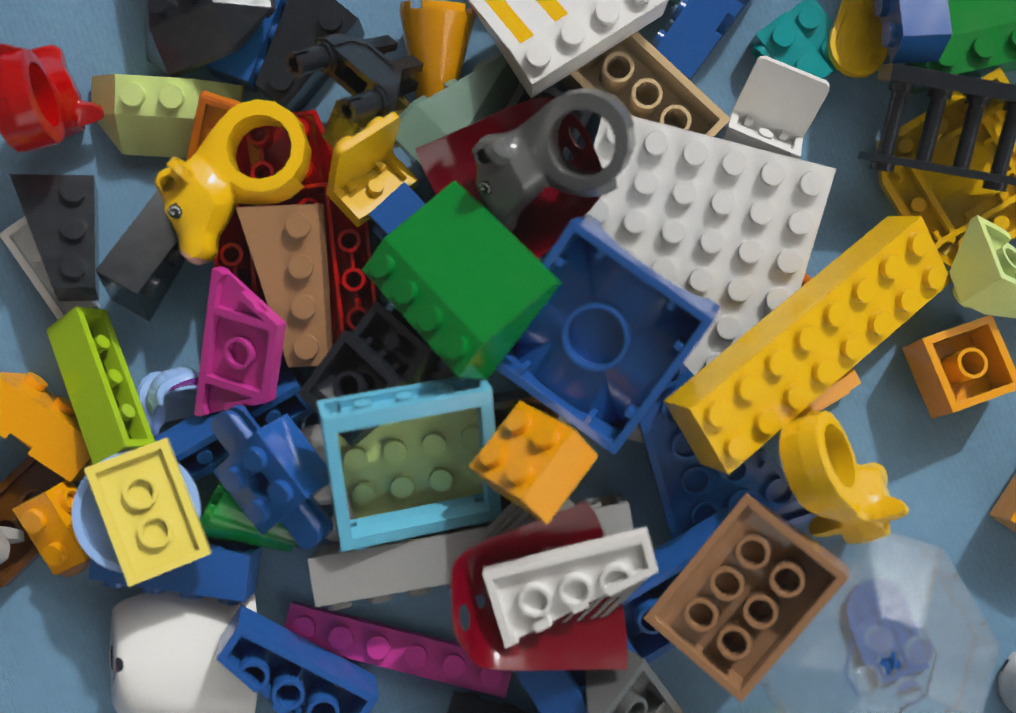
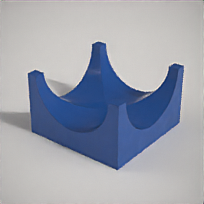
M588 214L570 221L542 264L562 283L507 353L496 370L609 452L616 455L713 324L720 306L708 297L703 298L684 290L653 271L615 242L601 226L602 223Z

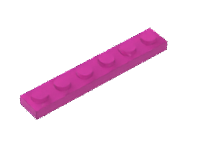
M297 601L290 603L284 627L338 656L502 698L506 697L512 671L492 670L476 666L459 642L336 611H329L328 609Z

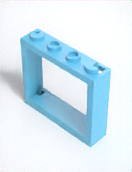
M457 376L317 401L335 526L341 552L363 550L372 545L392 541L402 542L411 537L430 533L441 534L450 529L469 525H483L488 521L495 520L501 514L500 494L495 492L482 479V494L350 520L337 436L339 432L477 408L481 451L495 433L493 392L487 380Z

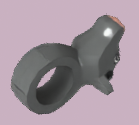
M580 88L553 99L528 121L510 132L481 137L472 149V156L476 164V185L483 201V206L504 227L512 232L519 225L523 211L546 187H552L561 192L585 198L602 196L618 189L616 177L628 165L636 145L635 126L631 112L616 95L602 89ZM574 109H588L600 114L609 123L614 134L615 151L610 163L606 167L599 170H582L573 166L563 156L558 143V131L563 118Z

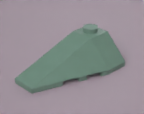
M501 51L475 65L473 72L457 81L453 78L443 84L444 89L427 98L423 95L414 100L399 115L401 121L395 142L426 178L427 176L415 150L417 147L506 109L520 81Z

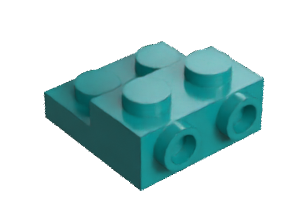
M803 0L755 34L749 43V46L752 48L751 53L755 60L760 56H768L825 80L837 70L830 61L827 52L828 36L833 21L816 0Z

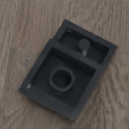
M376 300L353 332L343 331L298 392V395L318 413L317 401L422 383L441 360V357L391 304ZM378 426L339 432L338 434L350 446H356Z

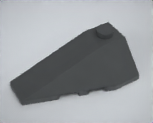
M628 649L627 670H585L588 713H684L647 661Z

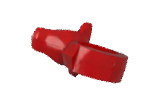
M0 44V134L14 150L23 153L59 144L64 138L85 131L86 125L104 118V111L100 105L82 100V95L68 71L65 56L60 47L51 44L29 50L11 44Z

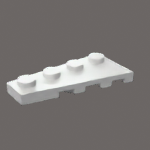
M647 527L483 567V577L505 648L518 643L520 637L534 630L538 633L552 626V621L572 611L576 614L588 608L590 602L606 594L612 596L658 572Z

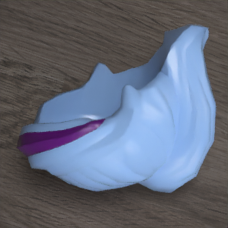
M176 367L165 371L151 372L142 379L136 391L153 437L160 434V429L165 422L182 418L187 419L194 415L199 372L186 367Z

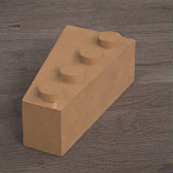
M324 204L236 207L267 304L286 322L283 353L288 367L318 366L333 346Z

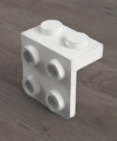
M760 56L756 60L729 115L731 120L725 127L723 140L799 159L801 157L803 137L829 93L830 85L828 81L768 56Z

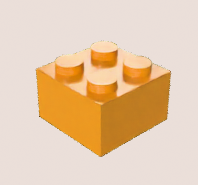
M992 315L933 334L902 347L931 419L960 411L1016 390V369Z
M519 401L469 467L495 492L548 524L597 459L598 455L575 429Z

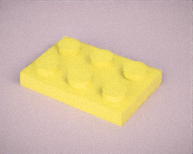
M169 438L161 439L84 468L128 587L212 553Z

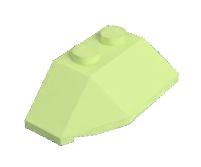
M125 74L91 77V102L100 105L104 111V118L97 121V123L123 155L187 158L198 100L203 90L244 103V86L191 78Z

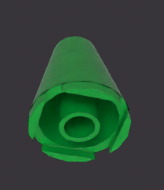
M219 480L200 518L207 537L288 553L291 552L293 547L301 548L282 523L261 535Z

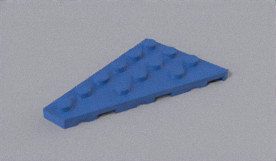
M682 364L638 423L670 538H675L724 508H727L730 513L746 493L794 526L812 521L817 515L803 508L789 486L783 469L762 447L729 475L702 465L664 403L666 398L694 376Z

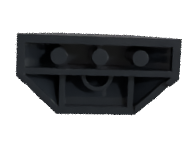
M147 0L144 25L146 60L169 76L176 78L236 53L254 35L264 18L269 19L276 11L275 0Z

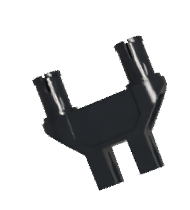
M345 34L326 35L317 38L312 46L297 51H290L285 56L286 68L290 74L293 73L294 77L299 78L309 73L321 71L326 76H330L352 95L351 97H344L338 102V113L343 120L346 119L348 124H354L357 121L370 117L376 118L381 116L384 118L394 112L397 98L417 90L418 82L410 77V75L421 72L424 65L414 56L390 60L386 57V53L396 51L398 43L389 35L368 39Z

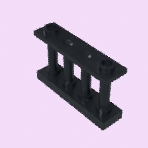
M895 63L880 65L876 81L890 83L888 90L892 91L877 153L859 152L858 159L871 161L869 169L893 173L896 165L983 180L982 188L1001 192H1007L1008 185L1016 186V177L1006 176L1016 142V85ZM914 88L928 90L926 97L930 98L915 160L895 157L893 154L908 94H913ZM952 94L965 96L964 104H968L953 166L931 163L946 101L951 100ZM991 101L1004 103L1002 110L1006 111L990 173L970 170L969 166L985 107H989Z

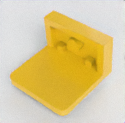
M395 112L388 114L384 118L381 116L374 118L366 126L365 130L353 137L346 136L342 138L333 149L326 195L357 228L371 219L369 213L403 182L412 190L416 188L418 179L392 153L401 118Z

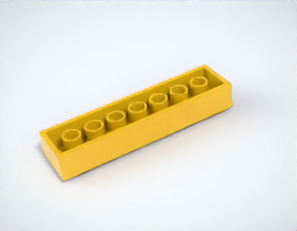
M887 216L664 400L665 405L702 465L729 475L779 432L785 424L794 419L952 282L922 216Z

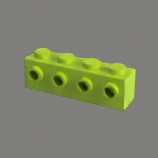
M79 306L73 307L46 329L90 458L93 465L114 454L135 450L151 444L155 440L107 310Z

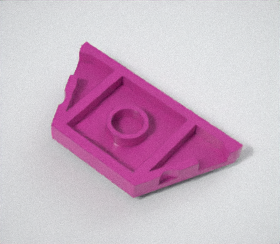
M222 266L212 268L194 411L196 416H204L212 412L227 410L235 405L253 406L276 399L286 322L230 270Z

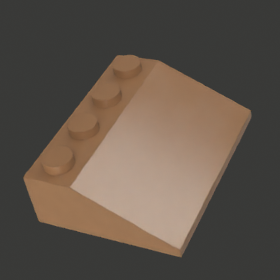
M746 493L643 619L742 703L848 580L849 567L814 539Z

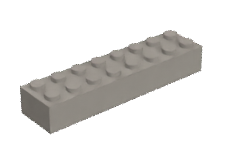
M620 493L571 501L575 505L586 501L596 513L601 527L607 536L634 530L629 502ZM492 522L478 526L469 525L450 529L441 534L430 533L411 537L402 542L392 541L372 545L363 550L341 552L339 542L320 545L307 559L315 607L327 605L329 611H334L352 606V601L367 598L369 604L381 603L392 598L391 594L407 591V596L409 597L421 596L430 593L431 587L446 585L447 589L451 590L452 568L456 559Z

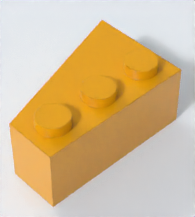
M0 372V436L6 439L11 433L31 449L27 453L28 455L67 481L76 482L83 480L86 476L84 468L92 466L93 463L71 401L65 397L53 395L46 389L49 386L48 383L33 372Z

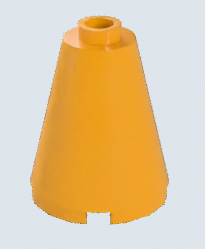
M422 0L421 8H411V1L401 2L399 14L407 56H414L424 64L421 72L411 75L418 82L417 90L414 91L415 99L423 95L429 98L443 90V84L453 78L457 81L460 79L476 13L472 7L466 9V4L459 2Z

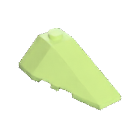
M978 215L970 220L949 271L954 284L953 295L963 307H970L985 315L1016 318V249L1008 243L1011 241V235L1001 227Z

